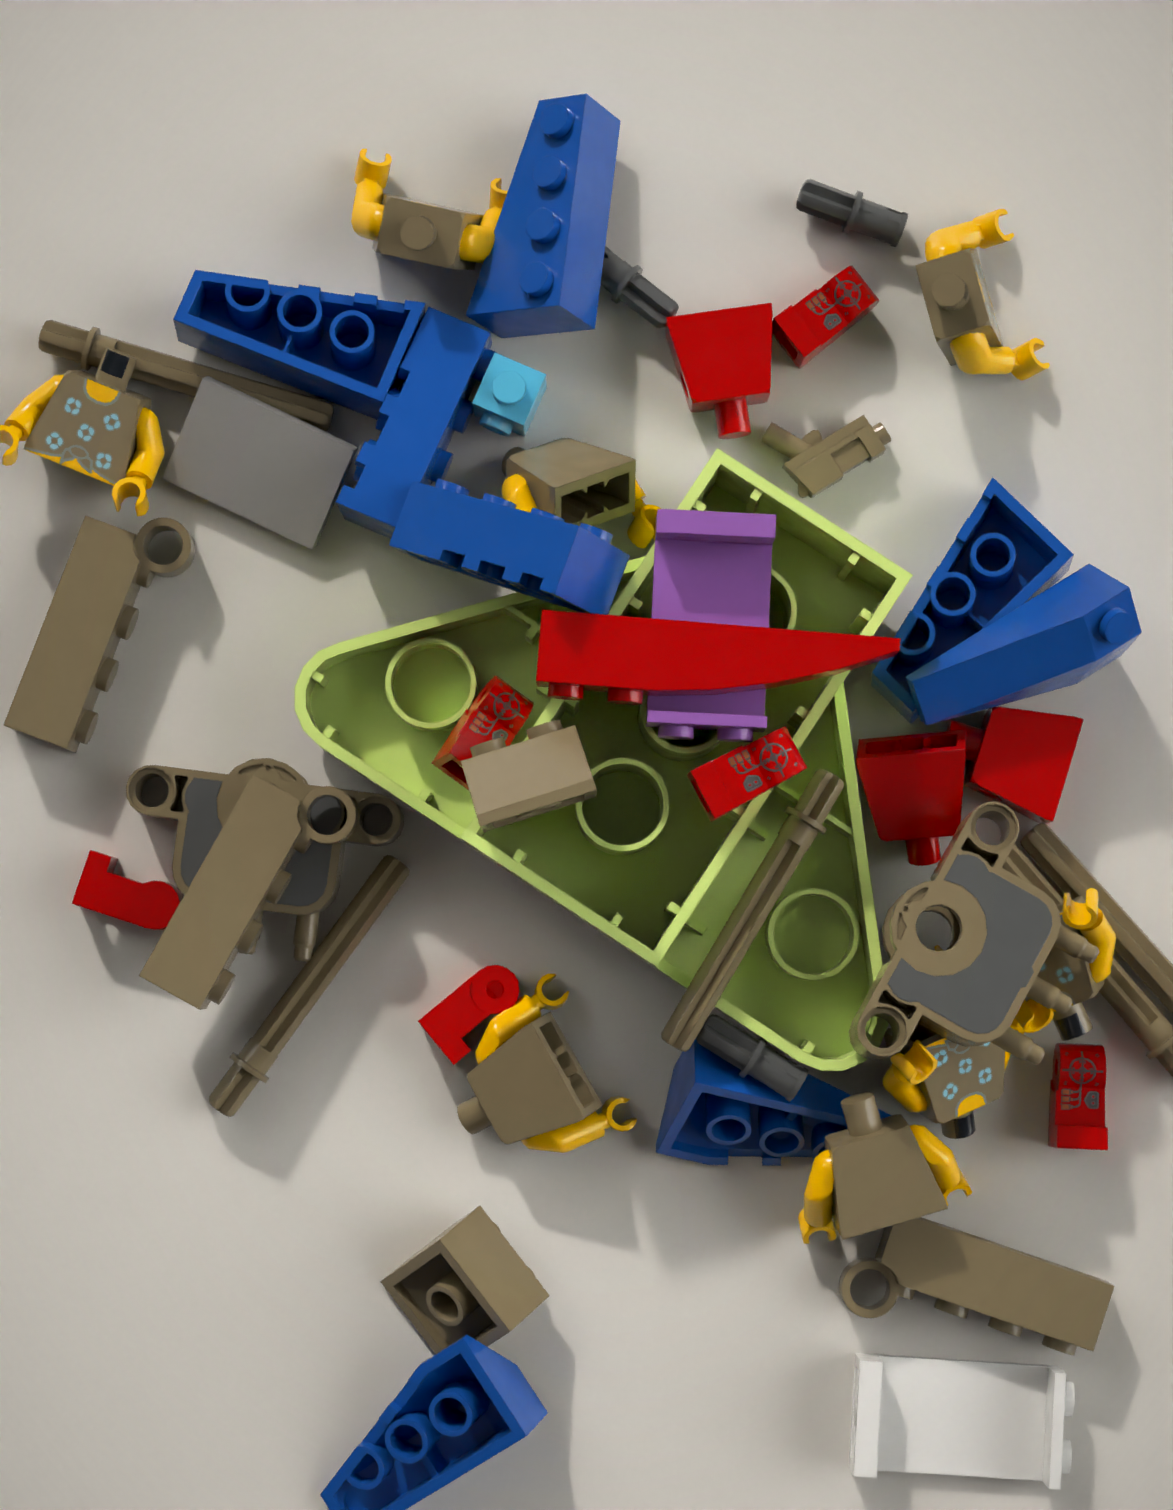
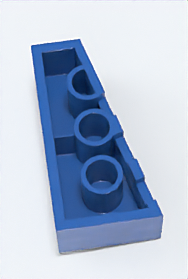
M587 93L539 100L494 230L495 241L493 248L486 259H484L466 312L467 317L500 338L595 329L621 121Z
M195 270L173 321L178 341L377 420L379 410L387 393L392 388L398 389L401 383V379L398 378L399 368L425 316V302L405 300V303L378 300L376 295L355 293L354 296L321 292L320 287L300 284L298 288L269 284L268 280Z
M428 307L399 368L398 378L403 380L399 390L392 388L387 393L379 410L376 430L381 431L377 441L370 439L368 442L364 441L355 460V465L357 466L353 480L357 482L356 487L353 489L343 485L336 500V504L345 520L391 539L412 481L431 486L432 482L436 483L437 479H445L454 455L446 451L454 431L461 434L465 432L473 414L472 401L468 399L476 380L482 382L495 352L490 350L492 346L491 332Z
M992 477L970 517L966 519L954 543L941 564L937 566L920 598L894 636V638H901L900 651L894 657L878 662L872 672L871 686L912 724L919 715L906 676L1052 587L1069 571L1074 554Z
M437 479L435 486L412 481L389 546L417 560L579 613L609 614L630 557L629 554L611 544L613 534L584 523H580V526L564 522V519L540 509L532 508L531 512L516 509V504L491 494L484 493L482 499L468 496V489L443 479Z

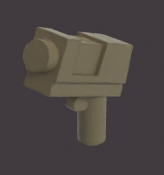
M862 415L825 439H822L821 433L818 430H812L800 439L771 422L761 442L791 459L784 463L782 468L798 484L799 497L806 498L809 496L813 498L842 480L844 474L868 460L870 463L883 455L886 450L884 445L891 442V438L882 423L879 422L872 427L866 417Z

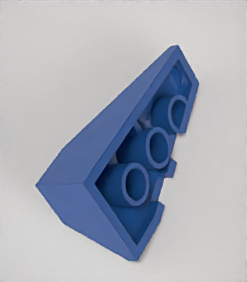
M1087 564L906 676L920 721L925 725H931L1072 686L1122 656L1142 633L1130 588L1093 565Z
M695 1039L689 1050L686 1052L682 1051L674 1066L657 1137L656 1153L707 1165H728V1156L762 1157V1165L781 1166V1157H812L814 1161L818 1154L825 1151V1136L848 1129L841 1101L852 1095L808 1074L795 1097L788 1102L785 1100V1097L748 1074L744 1078L738 1076L740 1069L704 1048ZM878 1109L881 1119L892 1116Z
M465 1335L417 1367L396 1398L387 1406L378 1418L379 1420L363 1441L354 1449L320 1496L329 1510H406L525 1438L548 1412L515 1363L469 1335Z

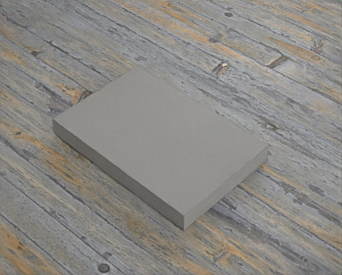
M210 376L202 378L162 479L312 550L319 542L358 447Z

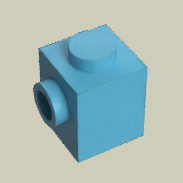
M494 352L472 402L474 416L481 418L479 424L502 436L509 437L511 432L525 437L546 391V374Z

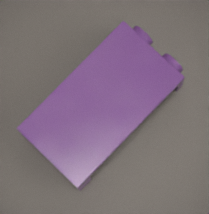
M657 509L651 618L769 628L772 545L776 537V514ZM766 689L718 695L647 696L646 727H658V737L666 739H693L694 729L718 730L717 740L753 742V732L763 733L767 728V716H765Z

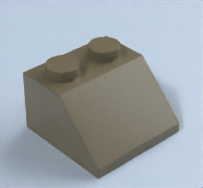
M554 720L527 729L529 740L506 747L504 737L470 747L472 758L462 760L461 764L478 822L483 832L596 797V785L575 725L563 729L561 721Z
M478 1206L454 1223L380 1281L435 1354L465 1335H469L488 1347L511 1332L550 1296L536 1279L533 1271L526 1266L503 1236L499 1227L490 1219L481 1206Z

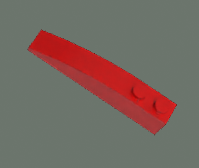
M542 610L536 683L537 687H548L547 697L583 700L585 690L607 692V702L642 705L643 695H718L776 688L836 675L894 657L900 651L901 638Z

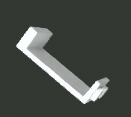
M855 1353L849 1469L854 1477L877 1478V1471L1042 1481L1049 1489L1061 1490V1474L1070 1473L1072 1462L1070 1439H1063L1064 1416H1072L1074 1412V1383L1066 1381L1067 1373L1061 1368L1051 1365Z

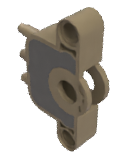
M271 758L251 759L238 765L229 774L145 765L135 770L129 777L126 785V797L130 805L139 813L158 819L178 821L172 870L173 879L178 889L185 894L253 774L301 801L309 792L323 786L308 785L306 779L286 763ZM162 777L168 784L169 793L167 799L157 807H149L142 798V788L149 779ZM341 789L353 799L357 806L358 823L353 834L347 840L335 845H324L313 840L305 854L296 850L285 869V871L292 874L286 890L276 904L270 901L266 902L257 921L262 923L263 911L297 915L293 944L295 945L293 957L295 960L305 962L311 960L312 950L316 945L320 912L326 910L334 902L340 888L345 844L387 846L395 842L401 835L404 827V815L400 807L389 797L378 793ZM322 798L311 809L310 821L313 828L319 834H335L346 823L347 810L344 803L338 798ZM374 805L388 807L393 817L391 828L380 836L369 835L363 827L362 819L364 813ZM257 941L248 954L253 955L256 952Z
M986 802L971 811L958 826L930 878L931 881H925L907 890L888 909L882 927L883 945L890 961L885 963L880 969L849 1030L850 1043L861 1057L869 1060H883L900 1052L907 1044L917 1023L947 1040L965 1047L980 1046L991 1042L1021 1060L1026 1059L1035 1065L1040 1064L1045 1055L1044 1048L1035 1044L1031 1038L1011 1028L1010 1025L1026 997L1061 1014L1067 1013L1073 1001L1070 997L1061 993L1059 988L1037 976L1053 946L1087 963L1095 961L1099 954V949L1089 943L1085 937L1061 924L1060 912L1054 900L1044 891L1002 868L1020 831L1019 820L1014 811L1007 805L999 802ZM978 818L991 819L998 825L1001 832L998 845H989L979 839L976 833ZM922 912L940 914L948 921L951 927L952 939L945 951L929 949L918 938L916 923L918 916ZM871 1017L882 1018L890 1024L893 1037L887 1048L876 1047L867 1039L865 1027Z

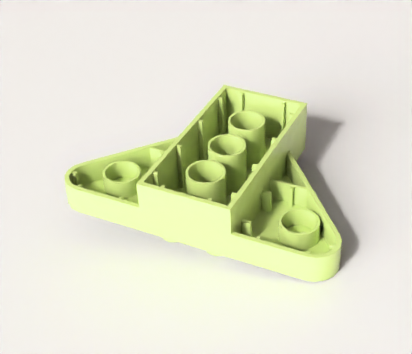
M718 448L676 509L776 514V537L772 545L769 628L874 636L913 576ZM655 543L646 556L627 562L608 615L651 618ZM516 592L339 642L318 651L303 666L295 685V712L303 731L324 751L686 989L689 987L777 838L780 828L788 817V814L784 812L786 807H795L817 770L825 769L838 776L844 782V788L822 823V826L827 829L825 834L818 832L810 848L805 852L717 1001L715 1008L760 1038L762 1037L769 1044L795 1061L817 1070L844 1071L867 1060L861 1057L852 1047L849 1030L883 963L844 688V680L851 670L832 676L766 689L765 716H767V728L763 733L753 732V742L786 726L807 769L711 822L687 774L691 770L741 745L744 746L752 742L717 740L718 730L694 729L693 739L659 738L658 727H646L647 695H643L642 705L607 702V692L584 690L583 700H564L547 697L548 687H537L536 683L542 610L576 611ZM494 676H498L534 702L528 719L510 745L529 740L526 730L543 723L560 720L563 729L575 725L596 785L597 795L594 798L483 832L478 822L470 791L431 763L465 710H469L485 685ZM871 1017L867 1021L865 1027L866 1037L876 1047L880 1046L888 1027L886 1020L879 1017Z

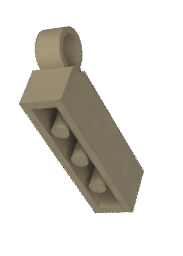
M85 515L5 719L4 726L74 753L77 752L80 743L88 744L98 721L99 714L94 712L93 708L100 690L108 692L117 674L119 661L113 659L121 638L125 640L130 638L138 619L139 609L133 607L140 587L148 588L155 575L167 578L178 576L185 572L194 560V540L181 523L171 518H156L147 522L136 535ZM162 531H173L178 533L182 539L183 547L180 556L174 562L166 565L152 562L148 553L149 543L152 538Z
M253 774L139 976L199 1010L207 1009L211 1001L219 1005L235 979L236 975L228 970L239 950L248 954L262 932L264 924L257 921V918L266 902L270 901L276 904L292 878V874L285 871L295 851L297 850L305 854L313 840L324 845H335L347 840L355 831L358 823V810L353 799L341 789L323 786L309 792L301 801ZM325 797L340 799L347 810L345 825L340 831L331 835L319 834L313 828L310 821L312 807L318 800Z
M922 1217L885 1227L875 1259L864 1257L852 1261L844 1268L839 1279V1293L843 1302L854 1314L860 1317H880L892 1309L898 1296L913 1300L915 1291L937 1298L934 1305L936 1309L965 1319L969 1309L991 1316L988 1323L989 1327L1017 1337H1021L1023 1328L1044 1335L1042 1345L1072 1356L1075 1355L1077 1346L1094 1351L1115 1287L1106 1280ZM867 1269L881 1272L887 1284L884 1297L878 1303L870 1306L856 1303L850 1293V1285L853 1278L859 1272Z

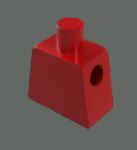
M772 303L666 317V339L690 412L714 410L719 439H734L750 435L751 427L747 405L762 404L768 401L771 387Z
M992 707L986 710L981 728L950 720L946 731L966 730V760H970V765L964 785L996 802L1007 805L1010 809L1036 822L1047 824L1054 821L1084 719L1052 713Z
M966 730L859 739L857 768L880 840L886 842L905 840L907 861L911 865L925 866L940 861L939 837L954 836L961 823L966 760Z

